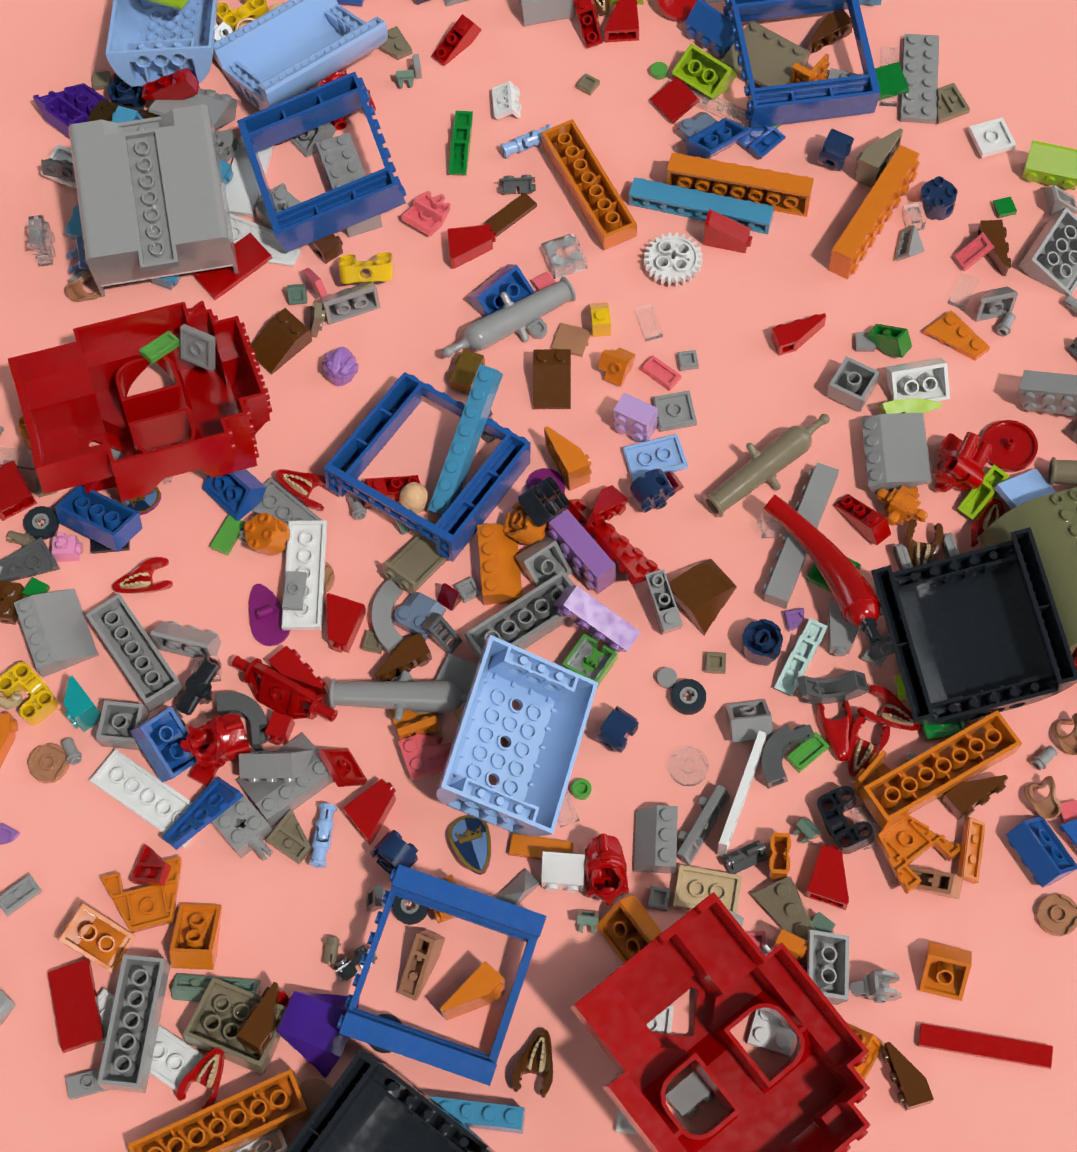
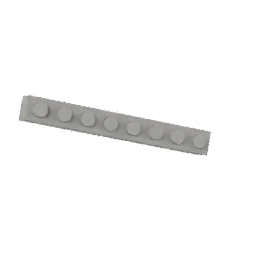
M818 462L815 469H810L807 478L810 480L809 484L804 485L801 493L803 499L802 501L798 500L795 510L817 529L839 473V469ZM790 533L784 534L782 540L784 547L782 550H778L775 558L778 562L776 567L772 565L768 576L771 577L770 582H766L762 590V594H765L764 602L784 609L788 606L808 555Z

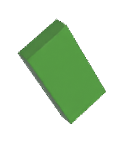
M168 330L139 349V353L148 362L153 364L179 347L180 339Z
M228 515L211 543V549L228 556L239 538V531L244 529L246 522L243 520L236 521L231 515Z
M815 732L814 738L801 743L785 759L798 773H801L826 752L830 746Z

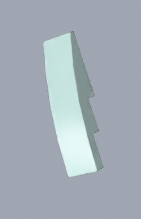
M809 618L802 635H800L793 652H791L778 678L775 689L793 697L799 686L797 678L806 673L828 629L827 625Z

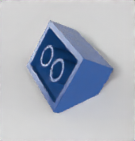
M697 0L685 22V34L687 37L695 40L703 48L708 49L721 59L724 58L736 40L735 36H732L731 33L732 21H729L728 17L703 0Z
M723 118L686 139L687 155L710 159L738 143L750 133V129L727 118Z
M507 264L471 293L468 299L482 317H485L504 308V303L500 296L502 292L508 294L511 302L519 301L535 292L518 265Z
M247 469L214 478L207 475L202 487L236 521L241 520L260 504L267 488Z
M171 706L130 731L162 783L175 778L197 762L196 757L191 752H184L180 746L182 740H187L188 732Z
M1041 816L1022 821L1006 834L1009 844L1018 852L1022 863L1029 868L1035 882L1042 888L1056 883L1077 870V864L1047 821Z

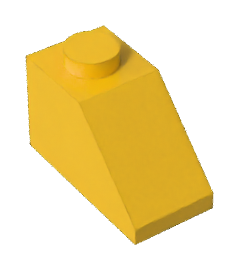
M608 302L590 304L593 337L610 336L611 319Z

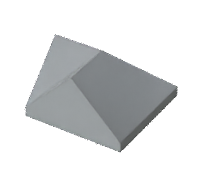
M1008 286L989 290L980 299L975 322L1003 317L1006 312H1012L1018 296L1017 291Z

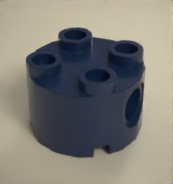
M118 75L114 77L112 83L111 81L109 82L107 90L111 102L144 109L146 100L142 98L143 87H132Z
M832 128L823 144V149L819 154L817 162L841 171L855 138Z
M941 176L929 180L921 188L919 198L920 212L930 220H944L950 217L955 207L958 193L957 188Z
M661 469L650 470L644 473L646 477L643 479L640 476L635 479L630 486V491L644 513L654 508H664L667 505L666 501L676 493Z
M767 619L750 622L743 633L742 654L752 663L763 666L770 665L771 662L778 658L782 648L783 635L779 626Z
M616 706L615 710L611 711L600 728L602 730L601 734L597 733L595 739L614 752L622 753L628 744V736L633 737L639 728L638 719L621 707Z
M396 830L387 832L382 840L370 851L372 858L375 855L378 858L376 863L390 875L393 868L397 869L399 864L411 868L418 860L416 855L418 849L413 844H407L402 840L401 834Z

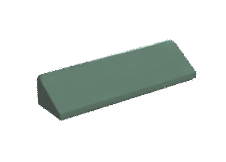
M176 974L171 988L173 1000L200 1002L213 977L256 995L259 993L260 980Z

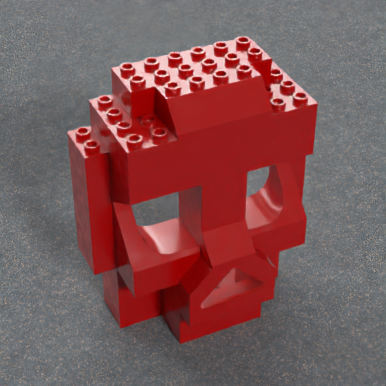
M184 301L73 328L76 342L7 358L26 423L32 458L43 494L83 484L86 494H89L91 490L101 491L117 486L122 502L148 495L164 478L199 469L214 478L258 466L256 458H259L257 446L254 447V445H257L255 434L266 422L271 421L269 413L272 412L270 401H267L270 399L268 388L263 387L265 386L264 377L262 374H259L261 372L258 361L254 362V359H256L254 349L249 348L251 346L250 338L248 335L245 336L247 333L244 322L240 323L238 316L219 320L217 315H213L212 309L192 313L191 308L187 309ZM183 324L215 337V369L213 371L181 359L179 346L156 361L170 376L175 385L127 397L133 382L151 364L140 355L139 349L168 330L180 339V327ZM189 440L188 442H184V443H180V444H176V445H172V446H168V447H164V448H160V449L154 450L155 448H159V447H163V446L171 445V444H174V443H178V442H182V441ZM92 442L99 443V445L89 446ZM111 448L125 453L122 459L114 460Z
M714 892L570 1007L619 1072L615 1074L616 1077L603 1088L652 1152H847L851 1148L849 1145L855 1139L859 1141L868 1134L866 1129L871 1125L854 1103L858 1104L867 1097L866 1092L870 1087L855 1070L854 1066L858 1067L867 1059L865 1055L870 1051L783 942L763 954ZM690 988L697 990L692 1036L651 1032L647 1026L651 1020ZM756 1010L772 1013L787 1025L797 1037L796 1048L791 1058L768 1079L730 1032L733 1027ZM688 1065L702 1078L728 1112L709 1129L697 1135L690 1134L682 1127L669 1110L665 1099L668 1083Z

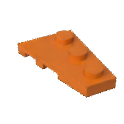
M952 310L923 332V335L936 338L939 343L955 348V351L974 361L990 349V346Z

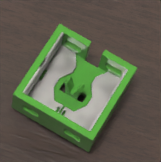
M584 633L562 663V667L598 682V688L618 660V653L605 645L602 647V652L598 651V641Z

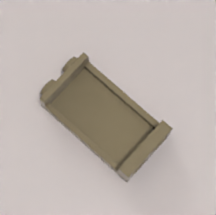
M429 518L427 519L429 522L433 523L434 525L436 524V523H435L434 521H432L431 519H429ZM419 533L393 560L383 563V573L387 579L395 581L402 590L408 591L413 595L448 559L437 553L435 542Z

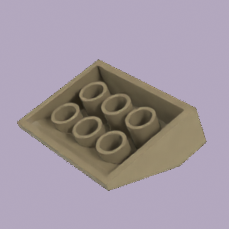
M753 20L743 29L755 83L762 87L790 84L791 70L795 63L807 68L810 51ZM733 43L721 62L741 74L742 67L738 66L737 60L739 53L735 51Z
M213 977L183 1036L187 1044L206 1052H210L214 1048H220L224 1051L226 1060L264 1075L280 1039V1035L276 1030L286 1007L278 1004L273 1039L262 1055H259L239 1043L237 1030L243 1022L246 1023L250 1017L249 1014L255 1004H259L262 997Z

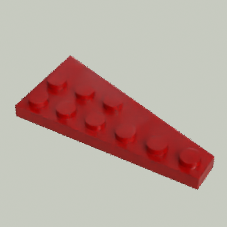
M582 499L569 500L570 506L568 510L578 521L586 524L591 512L587 502ZM603 521L598 526L585 528L588 533H593L596 536V543L609 558L620 564L618 569L630 576L628 580L631 584L646 581L645 574L660 570L656 562L646 558L643 555V551L630 544L627 537L615 531L616 528L612 524Z

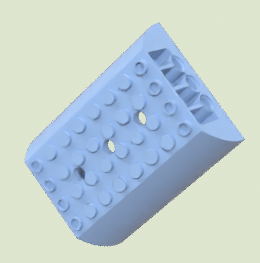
M113 0L105 53L110 66L123 81L132 87H143L148 82L155 81L162 76H167L187 67L198 79L199 83H202L209 73L212 64L218 0H189L182 9L147 0Z
M492 635L487 637L437 788L436 795L439 801L444 805L514 834L527 836H547L553 834L598 682ZM513 700H515V701H517V702L519 703V705H520L519 711L513 709V707H512V701H513ZM501 737L507 739V748L500 744ZM489 775L495 776L496 785L489 783Z

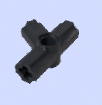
M206 656L196 673H193L186 680V689L175 705L179 712L188 716L193 713L198 703L202 705L211 702V682L221 668L219 661Z

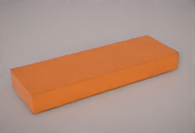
M966 817L964 819L957 875L967 882L976 884L979 883L986 823L972 817Z
M512 833L509 855L542 860L543 851L573 854L574 842Z

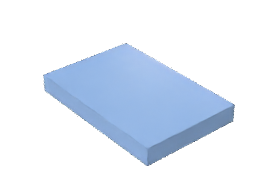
M678 434L623 447L632 482L639 476L643 479L646 477L644 473L653 469H661L665 474L668 471L674 473L688 469Z
M1036 468L1001 482L994 488L1011 509L1035 498L1056 493Z

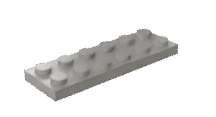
M904 34L902 71L908 84L909 92L901 94L900 122L936 124L939 35Z

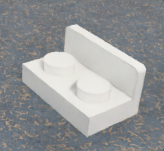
M511 81L492 88L494 117L497 120L511 114L517 119L521 117L520 90Z

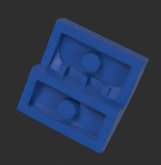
M774 125L772 127L763 126L750 128L749 126L747 128L750 129V133L736 144L752 156L762 159L785 140L786 136Z

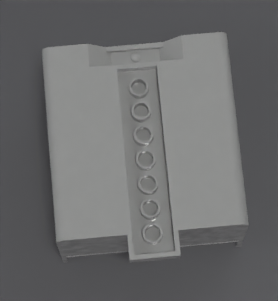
M200 104L174 108L160 117L121 123L96 120L76 123L68 127L86 262L102 296H106L104 286L233 266L235 274L239 273L220 150L207 105Z

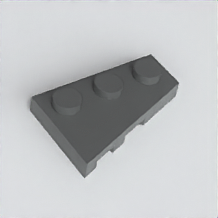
M41 537L0 560V566L3 567L0 581L11 582L60 570V567Z

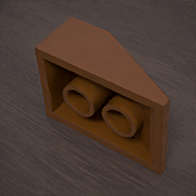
M284 308L271 318L249 348L254 349L256 356L254 360L258 361L272 375L310 344L312 337L310 330L289 310Z
M533 349V409H571V349Z

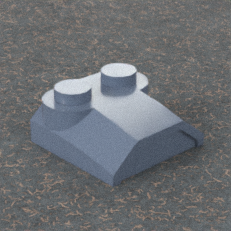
M699 112L692 118L683 119L675 134L686 142V139L718 121L707 112Z
M415 592L413 595L410 594L404 604L396 609L392 622L393 625L412 635L421 633L426 642L429 635L421 627V624L433 612L443 616L446 608L436 600L420 592Z

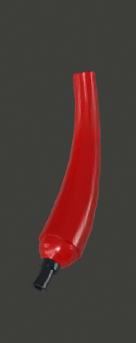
M774 494L763 509L785 527L813 560L826 581L844 620L857 628H861L866 633L870 645H878L882 641V637L876 628V621L879 617L881 604L871 585L833 542L795 509Z

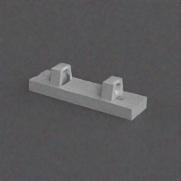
M718 784L710 799L703 796L700 798L698 804L703 811L689 833L681 831L678 835L680 842L683 844L677 854L683 863L691 865L730 799V795L725 787Z

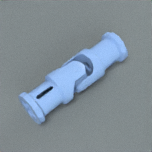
M546 124L544 128L537 131L534 129L527 134L515 137L508 143H501L500 148L504 157L507 159L511 154L521 153L532 148L533 145H540L542 142L541 132L551 128V126Z
M323 803L319 804L318 807L320 809L319 819L315 824L316 831L314 832L311 846L313 853L311 860L308 862V865L315 868L327 867L325 862L327 851L330 850L331 831L334 828V823L332 822L334 812L337 811L336 806Z

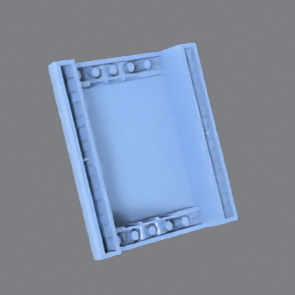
M289 0L214 42L213 56L236 90L259 110H264L296 96L381 47L387 42L388 31L386 22L378 16L365 22L339 5L337 0Z

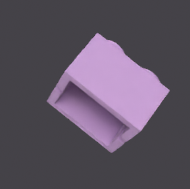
M624 392L613 409V429L620 434L632 437L637 442L649 441L657 428L658 408Z

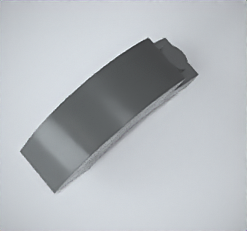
M855 670L830 679H815L804 675L797 678L799 693L801 697L806 698L808 704L818 705V703L831 704L843 702L844 700H850L869 692L865 673Z
M216 693L219 716L237 714L240 718L250 722L252 745L255 751L264 750L263 744L267 743L265 730L268 726V720L261 706L254 699L242 693Z
M787 724L774 732L768 739L762 753V770L769 789L788 782L782 764L783 757L792 746L814 738L810 724L799 725L793 731H790Z

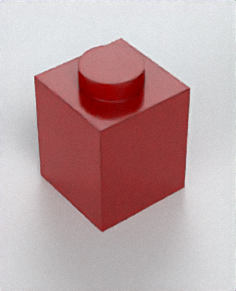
M273 711L265 730V735L270 743L278 746L288 743L295 726L293 717Z

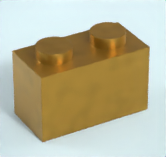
M463 349L461 355H458L456 358L454 371L452 370L449 374L448 380L450 381L451 389L466 394L470 393L479 365H485L484 355Z

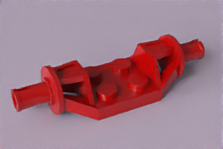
M238 655L233 659L231 666L245 673L243 681L250 685L256 700L278 713L291 716L293 719L309 718L313 720L317 715L324 717L330 722L336 719L338 711L324 704L326 700L324 694H318L309 687L304 688L275 672V668L263 664L259 658L254 659L251 663ZM257 675L261 678L260 684L256 680ZM305 703L311 704L309 709H302Z

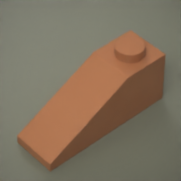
M908 865L922 880L920 885L914 890L959 900L963 878L954 873ZM893 872L891 884L901 886Z
M429 930L416 933L397 993L412 1000H418L440 957L445 937Z

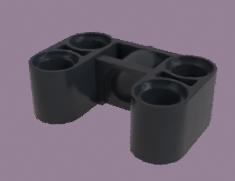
M552 477L545 478L518 497L520 505L538 527L550 522L570 506L568 498Z
M844 785L820 796L817 800V806L824 825L836 847L842 851V854L847 855L873 843L875 835L872 825L867 821H861L849 826L843 813L854 808L857 800L852 787ZM844 795L851 796L847 801L841 800ZM827 803L832 804L830 809L822 808ZM863 830H867L870 832L869 835L865 837H862L859 834ZM843 839H849L851 841L848 845L845 846L840 844V842Z

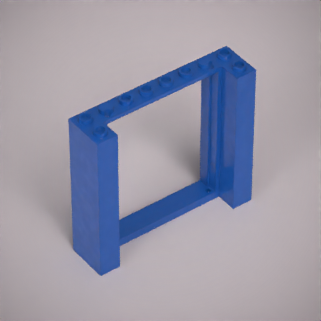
M725 0L726 6H723V14L729 18V21H732L731 33L736 39L734 41L735 51L739 53L737 57L738 66L742 67L741 80L745 82L744 94L748 96L749 100L747 101L748 110L745 111L746 121H749L750 128L875 113L881 92L859 0ZM838 9L849 10L864 75L755 88L741 22L830 12Z
M356 72L347 74L237 120L274 234L286 253L406 204L404 198L407 195L399 177L394 175L396 168L393 161H389L391 154L388 147L384 148L383 145L386 143L383 133L379 134L378 130L381 127L378 120L373 118L376 113L373 106L369 103L371 101L369 91L362 77L358 78ZM363 108L385 168L277 212L257 152Z
M404 372L324 467L327 489L341 497L347 491L432 540L436 543L437 553L453 562L477 532V525L485 522L530 464L531 442L523 436L516 435L509 428L500 426L493 419H487L484 431L502 441L434 525L357 480L422 402L421 396L459 417L463 413L464 403L452 399L445 392H440L434 389L432 385L420 381L416 376Z
M399 864L397 869L393 868L389 882L392 883L390 891H385L382 903H385L383 912L378 911L374 922L378 924L376 932L371 931L367 942V944L371 945L369 952H364L360 961V965L363 966L361 974L356 973L352 984V986L356 987L354 994L348 995L345 1004L348 1011L345 1016H340L337 1028L340 1029L339 1034L490 1086L537 940L541 935L547 916ZM395 897L526 942L489 1055L356 1008Z

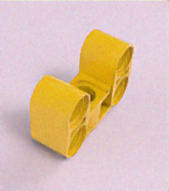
M244 0V5L236 10H232L224 2H219L216 20L218 24L224 21L234 32L235 26L240 20L244 18L257 19L266 14L268 11L267 1Z
M378 253L376 259L370 261H357L356 255L353 254L341 256L339 259L341 283L386 282L392 280L394 276L392 253ZM368 269L370 273L365 274L361 270Z
M19 662L0 676V692L4 697L10 698L14 692L21 693L23 690L30 697L19 709L21 717L28 725L34 726L39 724L58 708V700L27 663ZM26 671H27V674H26V675L21 676V674H22L23 672H26ZM11 684L8 689H4L6 685ZM50 699L48 703L43 704L45 700ZM35 711L32 716L27 717L30 712Z

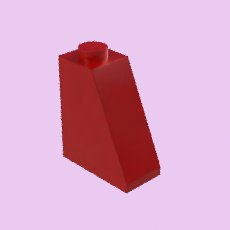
M618 0L605 27V43L639 41L637 0Z
M708 210L704 224L703 245L746 254L747 247H751L753 236H750L751 228L713 210Z
M490 224L447 229L451 268L456 269L493 250L492 242H496L495 231H491Z
M14 460L0 467V518L2 521L37 504Z
M327 593V626L330 647L339 653L343 651L349 653L366 615L365 605Z
M380 779L342 808L347 818L369 845L375 840L396 802L395 788L390 782L385 783L383 779Z
M821 845L805 897L846 910L849 904V895L842 851L833 845Z

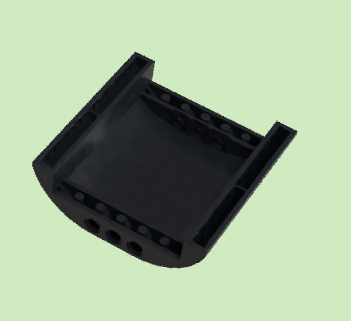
M1031 527L1011 532V541L893 572L891 565L871 570L915 724L945 725L985 717L997 710L1004 712L1039 702L1061 693L1077 683V669Z
M359 1050L286 1150V1152H495L476 1133L419 1088L381 1061Z

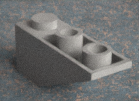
M662 569L645 574L661 634L681 629L683 623L665 570Z

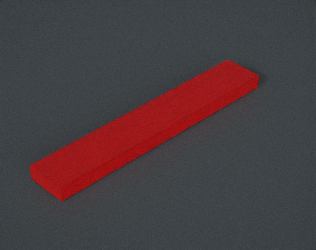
M920 1024L919 1047L1046 1069L1052 1068L1053 1046Z

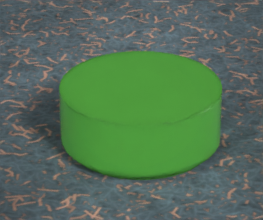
M655 62L651 66V76L659 80L664 79L668 74V66L663 62Z
M583 778L575 780L571 786L573 797L578 800L589 798L592 793L590 782Z

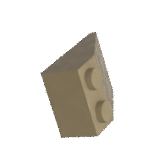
M900 128L867 146L864 152L859 153L856 159L858 164L854 171L856 173V182L872 189L900 146L903 129Z

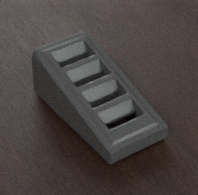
M431 613L421 624L426 633L447 654H452L463 642L439 613ZM453 637L454 639H453L452 642L447 646L448 641Z

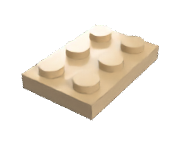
M680 865L673 907L691 910L714 892L729 911L737 914L742 875Z

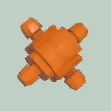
M902 485L899 490L895 488L892 493L885 489L878 491L876 497L880 501L886 502L884 509L887 510L885 517H887L889 525L894 526L897 523L903 525L905 521L910 523L913 517L920 522H925L929 514L922 508L919 509L921 502L918 501L920 494H918L916 486L907 488Z

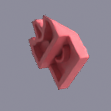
M426 191L413 200V206L402 214V221L428 236H432L442 227L450 211L451 203H444L445 196L443 194L432 197L431 192Z
M418 734L398 741L412 780L430 773L433 776L443 772L447 761L446 756L449 755L452 744H441L443 741L441 736Z

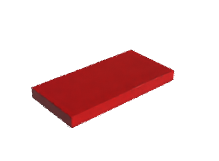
M251 232L234 244L239 273L235 274L233 266L198 271L193 274L214 300L223 296L272 259V255Z
M87 958L49 971L48 977L61 1051L66 1053L104 1040L105 1036L91 961Z

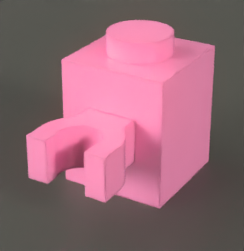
M57 532V536L53 537L52 555L56 562L80 561V554L83 553L82 542H79L76 535L66 536L65 532Z

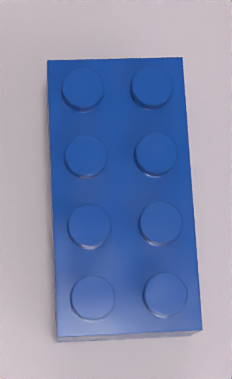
M84 485L77 486L55 506L59 523L116 552L143 529L138 511L95 490H91L89 494H86Z

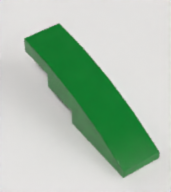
M455 110L449 175H467L473 111Z

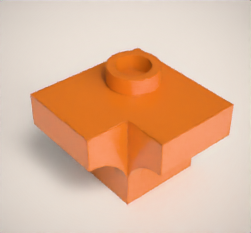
M620 347L614 351L605 349L601 354L598 365L599 369L606 371L604 380L621 387L627 374L632 369L636 354Z

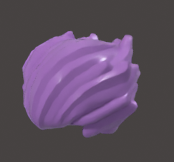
M344 346L325 354L324 361L322 362L328 379L333 385L338 387L351 382L359 369L356 357Z

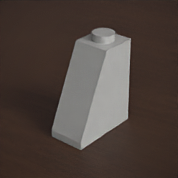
M829 602V654L839 657L850 654L861 628L846 622L837 603Z

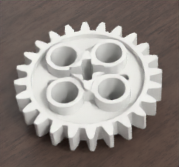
M669 232L668 237L661 234V239L655 237V242L650 241L649 247H646V252L644 253L645 270L649 271V277L654 276L655 282L661 279V285L665 281L668 282V286L672 282L678 286L680 281L685 285L686 279L691 282L692 276L697 277V272L701 271L703 253H701V247H697V241L692 242V237L685 239V234L679 237L678 232H676L675 236H672L671 232Z

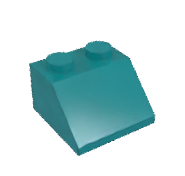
M70 676L63 702L67 709L64 713L76 729L80 727L83 732H86L100 722L101 713L74 676Z

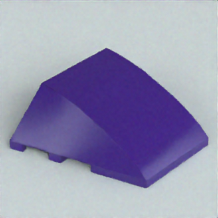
M85 83L65 87L64 91L56 93L49 91L48 95L40 97L38 94L33 95V99L45 121L67 137H69L68 127L70 125L87 122L96 104L100 100L108 101Z
M293 991L276 1032L291 1047L297 1050L309 1064H312L324 1078H327L340 1059L349 1038L339 1034L340 1029L337 1028L340 1016H345L348 1008L345 1007L348 996Z

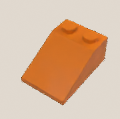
M544 427L545 446L569 491L589 483L590 474H592L590 468L592 463L587 454L584 455L581 448L550 427Z
M80 903L57 937V940L113 973L122 960L123 954H126L136 936L87 905Z
M180 903L169 950L171 968L214 970L218 950L222 905Z
M484 961L440 1008L443 1018L447 1021L492 1004L495 1000L499 1001L506 993L504 977Z

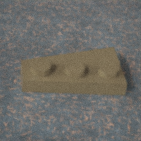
M791 876L752 894L783 929L805 940H808V930H816Z

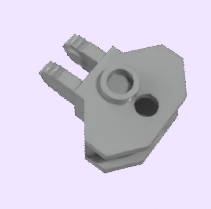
M230 129L216 130L215 134L221 160L228 162L238 153L240 142L235 138L234 132Z
M871 971L869 975H864L865 980L850 983L849 989L852 994L857 997H867L874 1001V1003H885L902 998L901 992H898L897 989L889 988V984L900 980V976L894 971Z

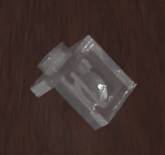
M761 513L760 520H757V532H761L762 539L784 537L785 527L775 518H765V513Z

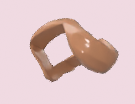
M90 270L85 271L78 279L68 283L66 293L73 301L80 302L102 296L99 289L93 293H87L83 289V281L92 276Z
M1074 713L1071 720L1061 719L1054 722L1052 726L1054 738L1061 748L1070 755H1077V713ZM1060 725H1074L1069 735L1062 736L1060 733Z
M1052 776L1045 777L1040 784L1031 783L1024 787L1026 800L1032 805L1039 816L1044 819H1055L1061 814L1062 807L1056 796V784ZM1048 784L1050 789L1048 796L1040 801L1035 800L1032 789H1043Z

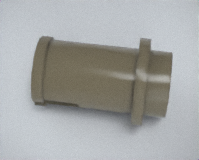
M10 531L7 541L25 547L34 542V537L30 533L22 534Z
M327 937V941L324 942L326 949L323 964L329 965L330 956H332L331 965H336L338 948L341 946V943H339L340 939Z

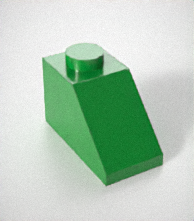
M876 323L866 334L870 341L889 356L903 358L913 347L907 328Z

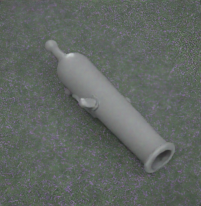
M561 277L559 282L516 302H511L508 294L502 292L500 296L503 300L504 308L468 325L464 332V338L451 347H445L443 355L449 358L453 353L468 347L475 351H482L515 332L519 333L523 342H528L529 336L525 330L527 325L563 304L576 300V293L571 282L566 277Z
M404 670L401 672L400 680L337 682L336 679H332L329 701L331 708H335L338 705L394 709V719L401 721L405 710L424 714L430 712H455L462 703H466L468 693L462 692L456 683L449 681H408L409 674Z

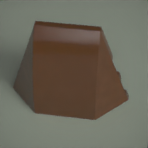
M712 559L666 574L674 600L691 617L692 623L705 636L737 586Z

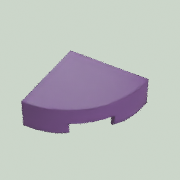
M804 608L784 611L788 632L797 629L801 625L804 618Z
M1 823L0 845L11 843L19 837L20 833Z

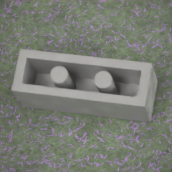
M694 1070L669 1091L665 1098L681 1118L685 1115L690 1118L698 1111L696 1107L702 1101L705 1104L708 1103L715 1095Z

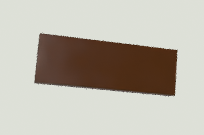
M524 193L487 220L485 225L490 224L491 231H495V236L497 237L537 207V203L527 193Z

